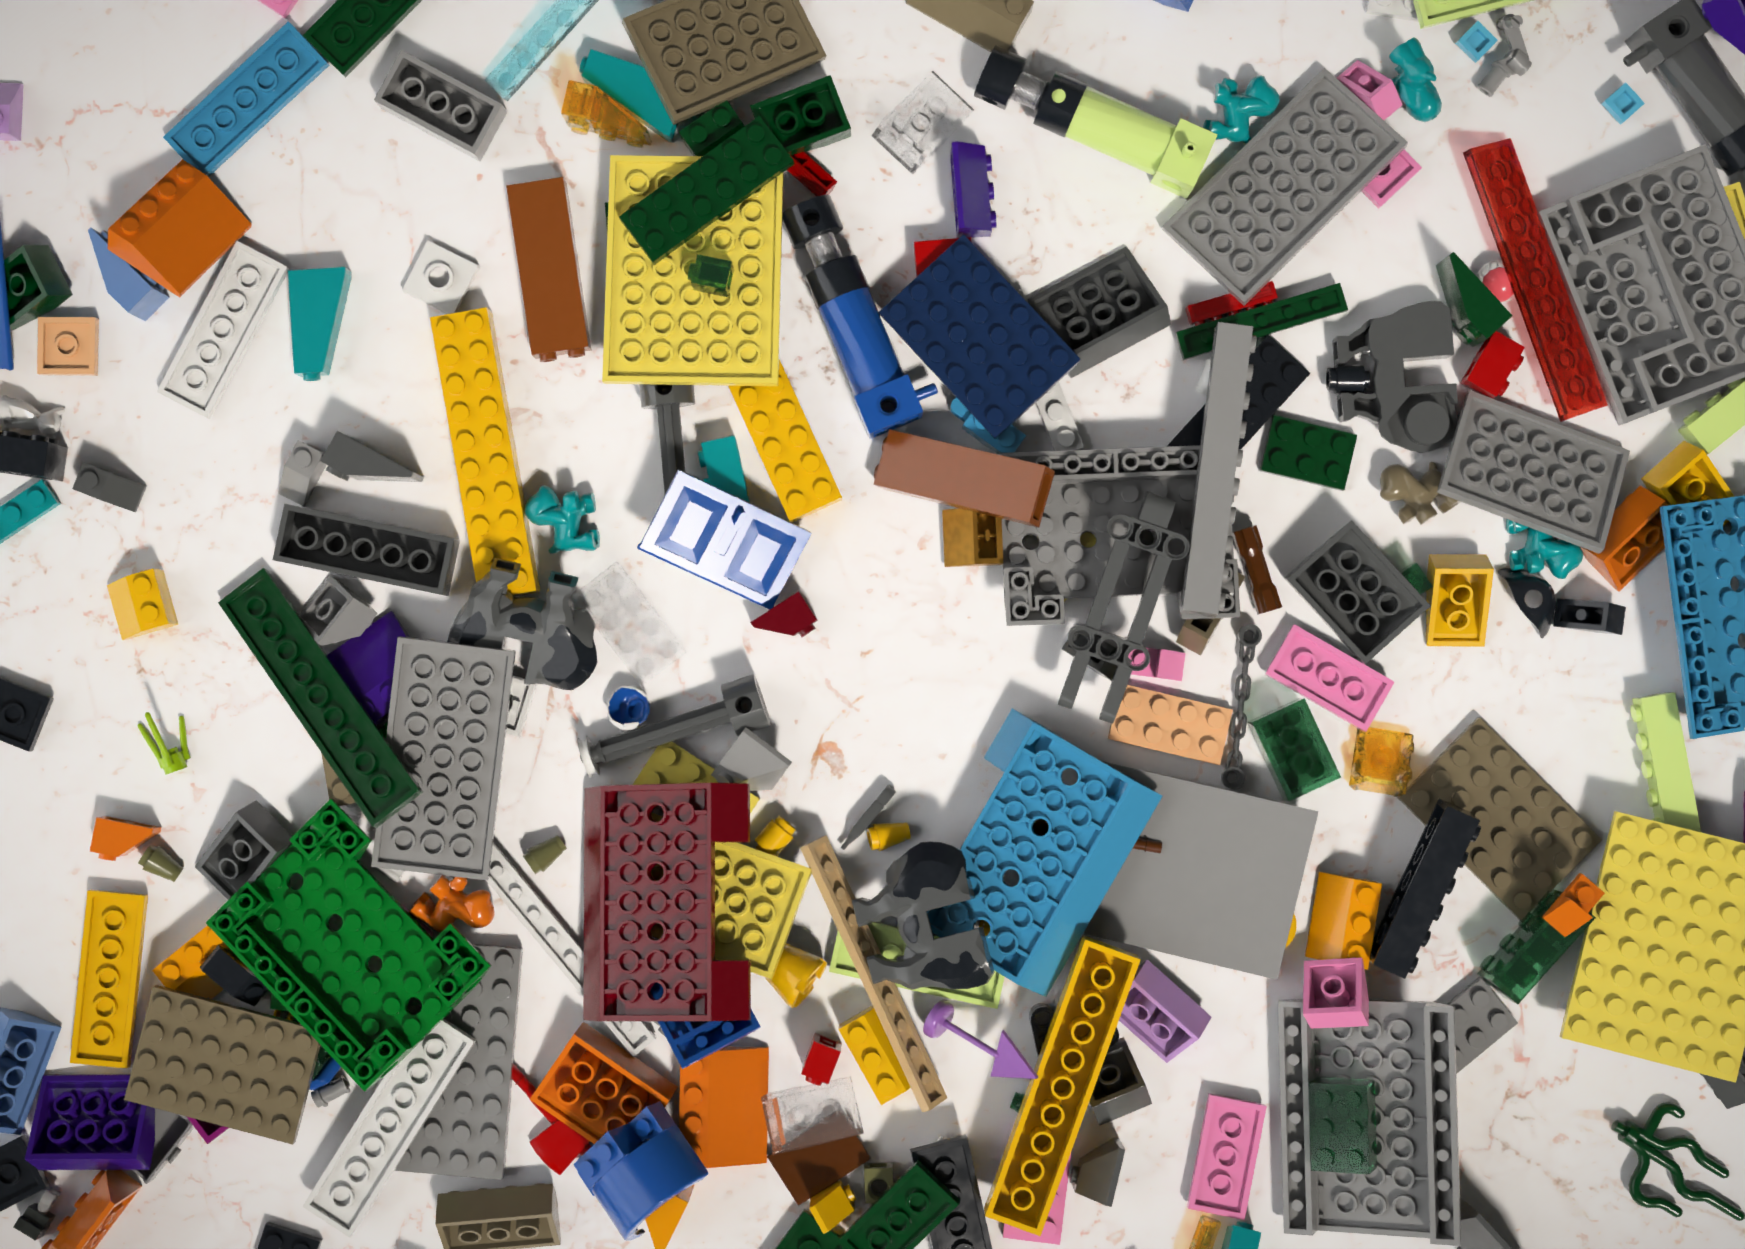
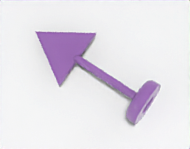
M944 999L939 1001L929 1012L923 1027L924 1034L930 1038H938L949 1029L995 1057L990 1077L1038 1078L1035 1071L1004 1030L1001 1032L998 1048L995 1050L951 1023L954 1016V1007L949 1001Z

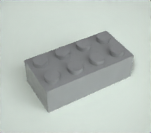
M402 50L374 98L375 103L382 110L481 162L507 114L503 104Z

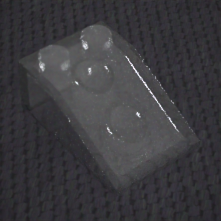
M932 71L882 119L871 136L913 175L973 113L974 109Z
M851 1076L830 1080L829 1084L822 1082L821 1086L808 1084L773 1091L761 1097L773 1155L864 1134Z

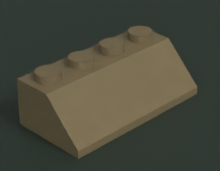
M907 0L906 4L987 51L992 52L995 45L1008 51L1010 50L1032 12L1034 1Z
M537 1183L535 1185L519 1187L507 1186L496 1189L480 1188L474 1191L463 1192L450 1191L437 1195L435 1225L444 1249H524L561 1245L558 1202L553 1183Z

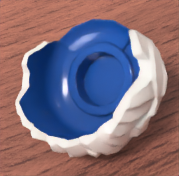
M625 685L616 688V691L612 692L613 695L608 700L607 717L615 727L622 731H630L636 729L647 719L650 713V703L645 691L641 687Z

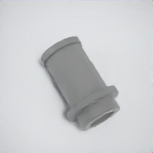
M341 1075L339 1078L312 1091L311 1097L317 1107H327L328 1102L345 1093H349L351 1090L346 1078Z

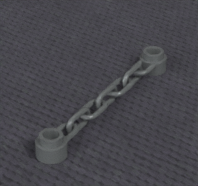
M1254 624L1242 626L1237 633V638L1240 642L1239 659L1243 663L1242 674L1236 678L1234 692L1235 698L1238 700L1237 712L1232 715L1230 735L1234 738L1233 750L1229 751L1226 768L1221 773L1222 784L1232 790L1241 788L1245 783V774L1241 770L1243 756L1239 751L1240 739L1245 736L1247 716L1243 713L1244 702L1250 697L1252 683L1248 675L1249 663L1254 660L1256 645L1262 639L1260 628ZM1247 630L1253 633L1251 641H1247L1244 638V633ZM1244 646L1251 647L1250 658L1248 655H1245L1243 658ZM1240 680L1242 683H1245L1247 680L1246 695L1243 692L1239 695ZM1236 717L1238 721H1241L1243 718L1241 734L1239 730L1234 733ZM1231 756L1234 759L1238 757L1237 767L1230 766ZM1231 772L1237 775V780L1234 783H1230L1227 779L1228 774Z

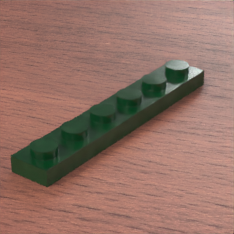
M1337 283L1175 332V336L1184 361L1212 352L1214 331L1218 322L1253 326L1252 335L1260 338L1348 311V306L1341 284Z

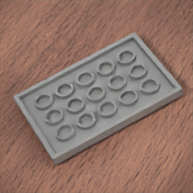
M1469 390L1464 398L1437 493L1600 554L1605 548L1630 450Z

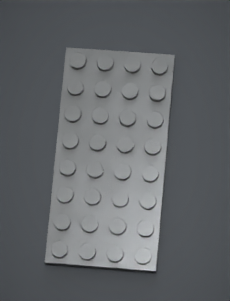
M1324 68L1162 226V230L1245 306L1407 147L1408 142Z
M403 636L397 638L386 740L423 793L376 828L371 867L488 881L515 650Z
M472 944L492 966L479 984L444 1019L477 1041L394 1171L494 1180L504 1179L523 948ZM413 997L409 1000V1011L413 1014H418L421 1011L422 1003L418 998Z

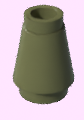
M556 835L528 848V852L523 855V858L536 875L540 871L544 872L567 848L559 836Z
M150 844L138 861V864L143 866L142 870L172 882L176 881L184 869L160 846L155 847Z

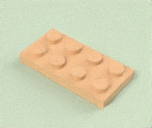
M1127 685L1114 723L1110 725L1107 739L1220 765L1233 709Z

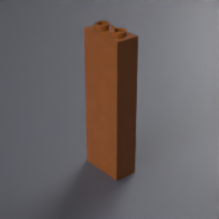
M563 177L506 185L531 354L535 359L540 358V362L555 361L557 356L568 354V358L585 356V351H592L567 183Z
M889 429L888 435L882 443L880 463L874 470L875 480L873 485L887 491L1039 528L1055 471L1045 465Z

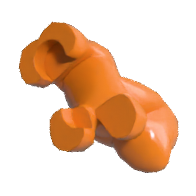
M443 875L429 890L439 898L437 904L435 905L429 894L423 892L408 911L411 916L428 923L430 927L440 933L449 924H454L457 918L463 920L470 927L483 928L492 922L495 915L494 906L490 898L491 895L487 890L480 889L466 894L463 890L468 883L467 878L453 877L449 881Z

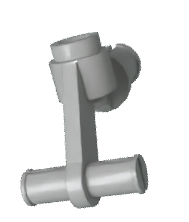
M1507 14L1499 18L1498 20L1500 21L1496 22L1497 28L1504 31L1510 50L1503 59L1492 62L1491 70L1481 83L1477 85V88L1489 97L1494 95V92L1506 77L1509 78L1514 74L1522 76L1532 65V62L1529 61L1519 28L1520 24H1523V19L1519 15Z

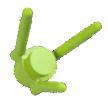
M146 712L145 718L159 749L143 724L139 723L137 727L158 760L160 768L164 770L165 775L188 767L185 760L191 757L187 747L184 716H179L178 718L181 751L179 752L177 747L167 750L151 714Z

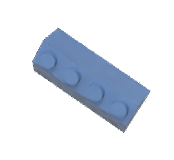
M1 1007L0 1133L21 1135L62 1027L23 1011Z

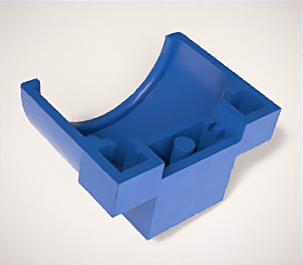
M661 1102L646 1106L630 1123L605 1133L573 1164L592 1196L597 1198L622 1238L626 1241L641 1237L645 1230L643 1228L638 1230V1227L646 1218L674 1196L702 1181L709 1174Z

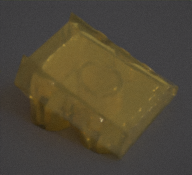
M1369 727L1367 732H1364L1357 728L1349 786L1354 791L1363 790L1393 795L1394 797L1406 795L1407 784L1412 779L1410 760L1411 754L1414 752V735Z

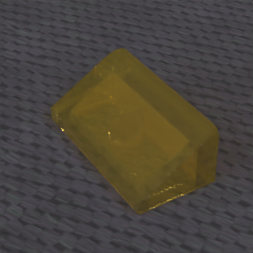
M1202 1214L1189 1249H1213L1221 1221Z

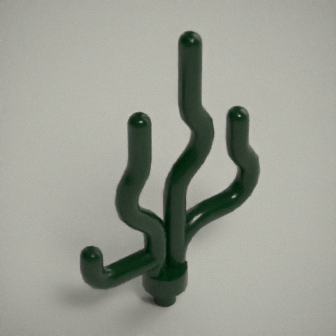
M1671 1102L1661 1103L1654 1108L1643 1128L1630 1120L1625 1123L1619 1120L1613 1122L1611 1129L1618 1133V1140L1631 1147L1638 1155L1637 1166L1628 1184L1629 1193L1638 1205L1645 1208L1662 1209L1676 1218L1681 1217L1683 1214L1681 1207L1660 1196H1646L1641 1192L1640 1186L1648 1172L1651 1159L1670 1172L1677 1193L1684 1199L1692 1202H1706L1737 1221L1745 1219V1213L1741 1209L1707 1190L1690 1189L1685 1183L1680 1166L1672 1158L1657 1150L1665 1151L1679 1147L1687 1148L1690 1150L1695 1161L1720 1178L1725 1179L1729 1177V1170L1709 1158L1700 1144L1693 1138L1674 1136L1668 1139H1661L1654 1135L1664 1115L1671 1114L1681 1119L1685 1116L1683 1108Z

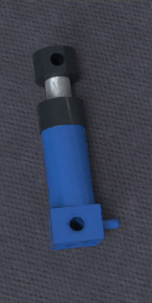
M829 195L813 197L783 212V226L793 249L806 248L808 256L811 258V263L814 265V270L806 274L804 280L810 289L816 309L820 312L852 389L855 406L869 439L883 435L889 429L895 430L921 419L923 409L919 401L937 394V387L934 383L914 390L908 374L904 375L869 291V284L860 268L857 256H841V251H839L838 244H836L835 237H833L843 229L831 197ZM809 219H816L818 221L817 224L812 226L805 224ZM885 402H892L896 409L891 413H886L881 409V405Z

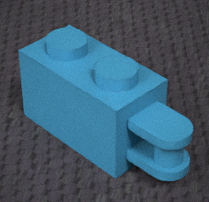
M957 398L951 402V413L964 422L962 429L998 455L999 453H1014L1027 436L1011 425L997 439H994Z

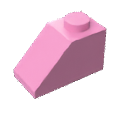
M1359 60L1337 77L1343 85L1383 120L1387 119L1403 105L1393 81Z

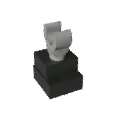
M52 1187L49 1190L46 1189L39 1203L28 1206L13 1227L35 1241L43 1237L56 1216L49 1210L61 1193Z

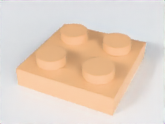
M38 317L37 374L98 376L99 319L96 317Z

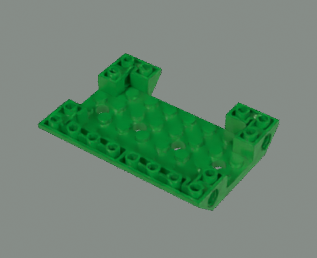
M330 799L289 839L292 845L255 881H247L206 924L365 1092L394 1069L479 984L492 965L453 924H449L435 939L425 931L359 861L372 840L333 799ZM295 873H299L303 877V885L297 890L290 885V878ZM334 914L339 915L343 921L342 927L338 931L332 930L329 926V919ZM374 955L378 956L382 961V968L378 972L371 971L368 966L369 959ZM413 997L418 998L422 1003V1009L418 1014H413L408 1009V1002Z

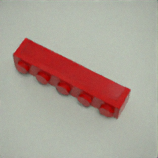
M805 152L790 155L794 160V165L788 168L787 171L816 197L829 195L833 191L837 181Z
M1270 281L1245 306L1229 293L1188 305L1185 311L1189 324L1197 326L1206 323L1205 321L1210 319L1214 321L1223 318L1222 316L1227 314L1230 316L1240 313L1239 311L1246 309L1247 311L1257 308L1256 306L1263 304L1264 306L1274 303L1278 296L1273 281Z

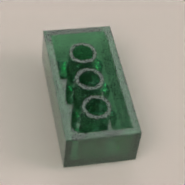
M1555 889L1551 892L1547 891L1537 902L1539 905L1532 913L1528 912L1522 920H1519L1518 929L1513 934H1507L1500 941V949L1493 956H1487L1480 964L1481 970L1477 975L1499 995L1517 1005L1596 918L1589 912L1588 914L1592 916L1590 921L1568 936H1562L1541 918L1563 893Z

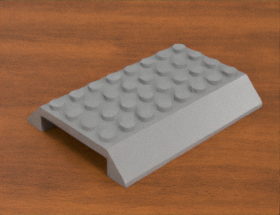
M1303 999L1279 1000L1278 1036L1284 1234L1313 1236L1317 1231L1430 1238V1244L1461 1246L1455 1006L1431 1001L1369 999V1026L1311 1029L1303 1015Z

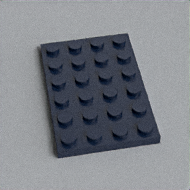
M964 234L878 312L994 439H997L1081 362V359Z

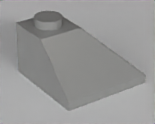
M330 575L299 615L307 625L313 639L319 645L325 646L361 636L365 629L372 624L373 619L378 613L360 596Z
M745 727L711 776L718 783L750 784V791L772 790L792 761Z

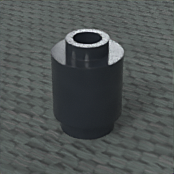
M1335 365L1334 368H1327V391H1333L1335 394H1356L1357 392L1363 393L1364 388L1369 387L1370 374L1369 371H1365L1363 365Z

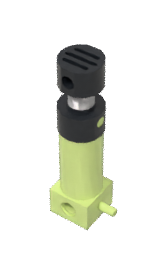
M997 45L994 46L977 83L974 97L1003 110L1007 108L1010 100L1026 105L1028 108H1033L1037 113L1033 122L1034 125L1061 137L1072 139L1153 175L1151 184L1185 199L1188 198L1195 187L1218 134L1180 118L1176 126L1089 87L1088 84L1058 71L1055 72L1052 80L1047 82L1024 72L1026 58Z

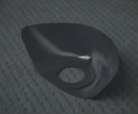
M1511 568L1498 570V574L1507 581L1520 610L1539 630L1540 638L1543 639L1550 629L1555 612V593L1552 586L1536 573L1530 574L1528 570L1512 571ZM1530 590H1537L1542 594V604L1537 608L1528 607L1525 603V595Z

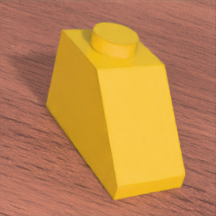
M841 1179L810 1198L809 1209L823 1234L829 1232L855 1211L854 1201L857 1198L849 1184L844 1186Z

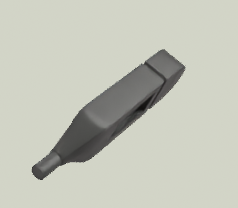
M886 786L877 797V800L871 804L853 826L846 841L841 846L843 850L866 830L884 808V805L894 796L897 791L891 786Z

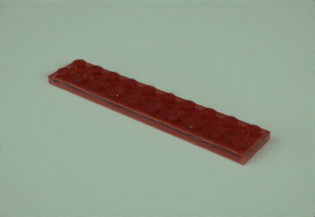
M1511 138L1468 149L1463 152L1464 158L1560 422L1607 406L1604 392L1555 257L1545 236V230L1538 218V211Z

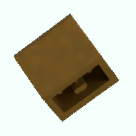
M960 508L942 510L945 567L1003 564L1001 518Z

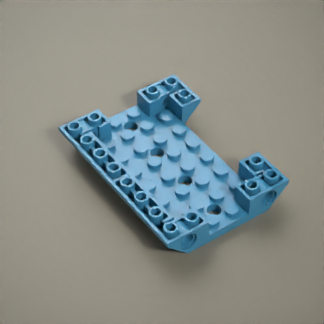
M1745 495L1660 507L1690 739L1745 731V647L1741 648L1738 644L1739 635L1741 633L1745 635ZM1726 519L1730 521L1732 526L1729 534H1726L1723 530V523ZM1733 576L1739 581V587L1736 591L1730 585Z
M1012 708L984 756V759L1002 770L1004 774L960 848L966 860L967 878L971 880L975 898L927 911L932 933L939 937L975 929V924L978 920L987 921L990 925V932L985 937L994 970L1014 983L1047 997L1163 795L1115 767L1107 765L1066 741L1060 735ZM1067 768L1074 769L1078 774V780L1073 785H1067L1062 780V773ZM1037 819H1044L1049 825L1048 832L1043 836H1039L1033 831V823ZM1009 869H1013L1019 874V882L1015 886H1009L1004 881V874Z

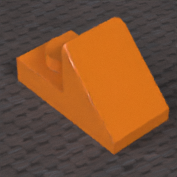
M1579 873L1541 918L1562 936L1566 937L1591 920L1592 916L1588 914L1589 911L1605 893L1585 875Z

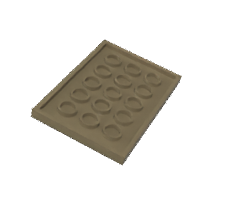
M665 0L622 19V24L673 125L707 111L726 100L730 101L821 62L827 56L799 0Z
M1477 717L1397 797L1425 826L1439 798L1475 815L1480 820L1478 825L1481 826V830L1476 841H1470L1466 850L1469 854L1464 866L1521 921L1602 841L1480 717Z
M155 985L152 988L124 1100L293 1145L298 1136L321 1045L299 1022Z

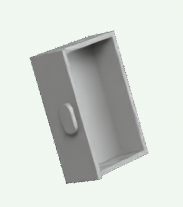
M155 1108V1144L150 1170H132L143 1179L145 1184L153 1181L167 1162L171 1164L182 1151L179 1147L195 1128L189 1119L183 1115Z

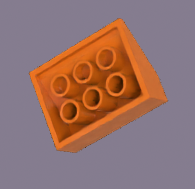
M182 159L108 228V250L180 298L235 244L236 240L238 241L251 228L252 224L206 174Z
M583 1021L530 1100L595 1144L608 1131L630 1123L646 1106L661 1102L666 1107L678 1086Z
M726 1046L684 1069L680 1066L679 1129L705 1168L767 1163L769 1047Z
M101 1170L91 1182L94 1187L90 1193L85 1192L75 1203L74 1207L77 1210L72 1217L66 1216L56 1230L60 1233L54 1241L49 1239L41 1249H95L142 1185L122 1170Z

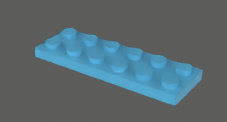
M288 21L166 133L163 138L183 160L209 177L330 65Z

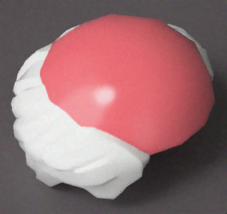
M1506 260L1490 261L1483 265L1477 273L1479 280L1500 302L1512 301L1522 291L1523 281L1519 270L1513 263H1509Z

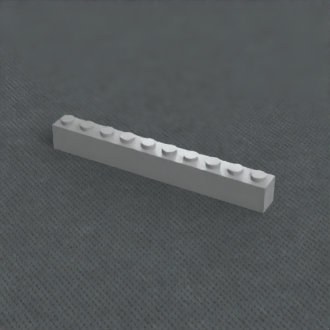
M1218 322L1214 331L1189 533L1190 548L1186 558L1180 613L1215 618L1219 611L1224 610L1226 594L1221 593L1222 582H1227L1229 565L1224 563L1226 553L1231 552L1233 536L1228 535L1229 524H1234L1236 507H1231L1233 495H1238L1240 479L1235 478L1236 467H1241L1243 450L1238 448L1240 438L1244 439L1247 422L1242 421L1243 410H1248L1250 393L1245 392L1246 382H1251L1253 375V364H1249L1250 353H1255L1257 336L1252 335L1253 326Z

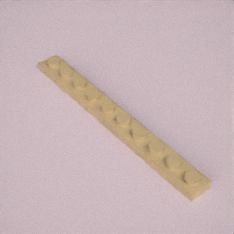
M827 835L820 837L800 849L809 868H811V873L922 1112L929 1111L948 1097L895 983L888 980L876 984L872 982L867 957L882 954L869 926H858L852 900L856 898Z

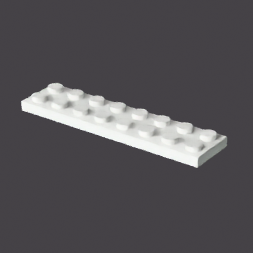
M443 1019L394 1069L383 1077L302 1207L351 1238L477 1040L446 1019Z

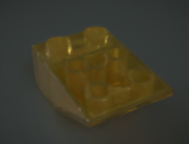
M572 80L568 81L561 115L572 132L581 135H587L588 132L597 133L599 138L607 141H615L616 138L627 140L626 143L628 145L643 148L644 144L651 146L652 140L647 128L599 87Z

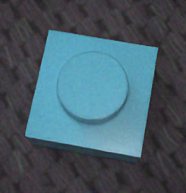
M1477 21L1455 44L1476 63L1498 40Z
M1626 82L1602 103L1620 125L1645 104Z

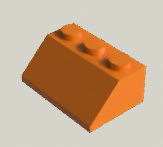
M1641 485L1633 493L1629 494L1614 510L1604 550L1598 554L1581 547L1586 560L1618 592L1665 548L1660 507L1668 505L1664 499Z

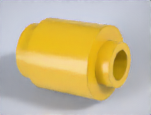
M779 815L775 820L771 819L754 839L758 844L755 849L778 857L794 838L792 835L796 829Z

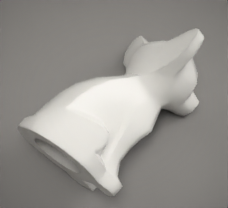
M7 395L1 396L0 424L2 430L9 431L10 428H20L27 431L39 429L46 437L56 438V432L61 427L60 415L65 412L64 407L41 413L23 400L10 398Z

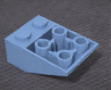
M90 227L88 233L107 293L129 314L146 322L170 298L163 291L165 287L109 251L108 233L105 230L98 232Z

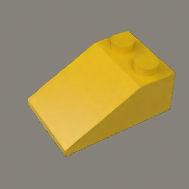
M1686 441L1681 442L1641 478L1647 489L1664 499L1668 506L1735 497L1705 451ZM1726 519L1724 521L1723 527L1729 522V520Z
M1429 554L1426 577V601L1431 606L1426 610L1427 646H1485L1494 572L1487 554Z

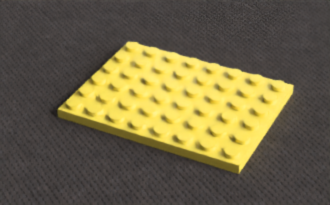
M610 155L602 382L604 384L778 386L784 172L657 264L653 265L622 224L619 216L703 156Z
M1614 811L1596 886L1605 894L1589 912L1592 918L1586 924L1559 1037L1736 1083L1745 1048V843Z

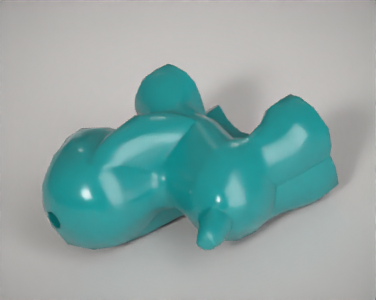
M1413 37L1397 46L1389 55L1391 61L1398 65L1395 70L1399 74L1391 80L1395 85L1398 95H1400L1401 100L1406 105L1407 113L1415 120L1428 122L1439 115L1442 102L1436 87L1431 82L1437 79L1434 74V67L1425 55L1419 40Z
M1263 75L1252 78L1245 92L1241 94L1237 92L1238 83L1235 80L1224 78L1222 83H1216L1214 103L1223 105L1224 125L1216 120H1205L1203 125L1204 129L1218 134L1216 140L1226 138L1231 142L1242 141L1244 144H1247L1251 140L1249 136V118L1251 116H1269L1276 110L1279 105V94L1266 81Z
M543 485L540 486L537 493L526 501L524 512L533 524L554 527V544L548 550L550 554H555L560 550L573 551L580 549L594 551L600 547L598 530L592 529L586 533L579 534L581 517L596 511L593 493L584 494L579 499L577 491L567 492L564 494L563 504H561L554 490L549 486Z
M1506 519L1508 534H1517L1528 529L1525 547L1510 551L1509 564L1512 571L1523 569L1527 564L1530 574L1537 573L1544 569V561H1546L1553 576L1558 579H1565L1568 573L1577 568L1582 562L1583 552L1580 546L1556 539L1551 535Z

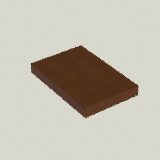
M838 1109L770 1153L767 1158L799 1206L869 1161L871 1156L841 1109Z

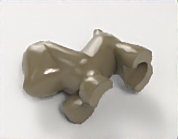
M1435 462L1429 463L1428 472L1419 480L1412 475L1407 467L1400 464L1389 465L1381 473V498L1386 501L1402 500L1406 503L1398 512V517L1403 524L1410 522L1416 517L1420 525H1423L1435 517L1438 513L1431 505L1435 498L1438 503V509L1442 514L1448 512L1461 502L1437 493L1442 473L1438 471Z

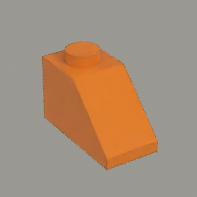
M109 816L96 817L89 852L99 853L98 858L116 861V857L128 855L159 834L161 827Z

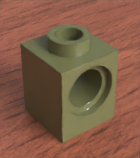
M893 1162L864 1163L865 1204L871 1203L872 1205L894 1184ZM877 1179L884 1180L887 1183V1188L884 1191L877 1192L872 1189V1182Z

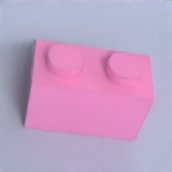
M1362 958L1304 961L1303 1015L1311 1029L1369 1026V997Z

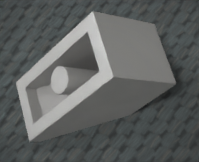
M298 440L284 465L278 494L305 507L327 466L320 461L324 453Z

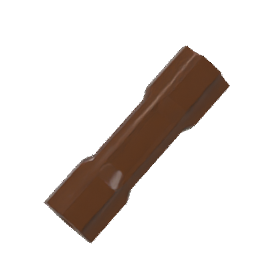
M1257 525L1233 532L1237 552L1242 557L1250 582L1251 596L1257 615L1281 608L1282 604L1277 588L1272 583L1265 561L1263 544Z

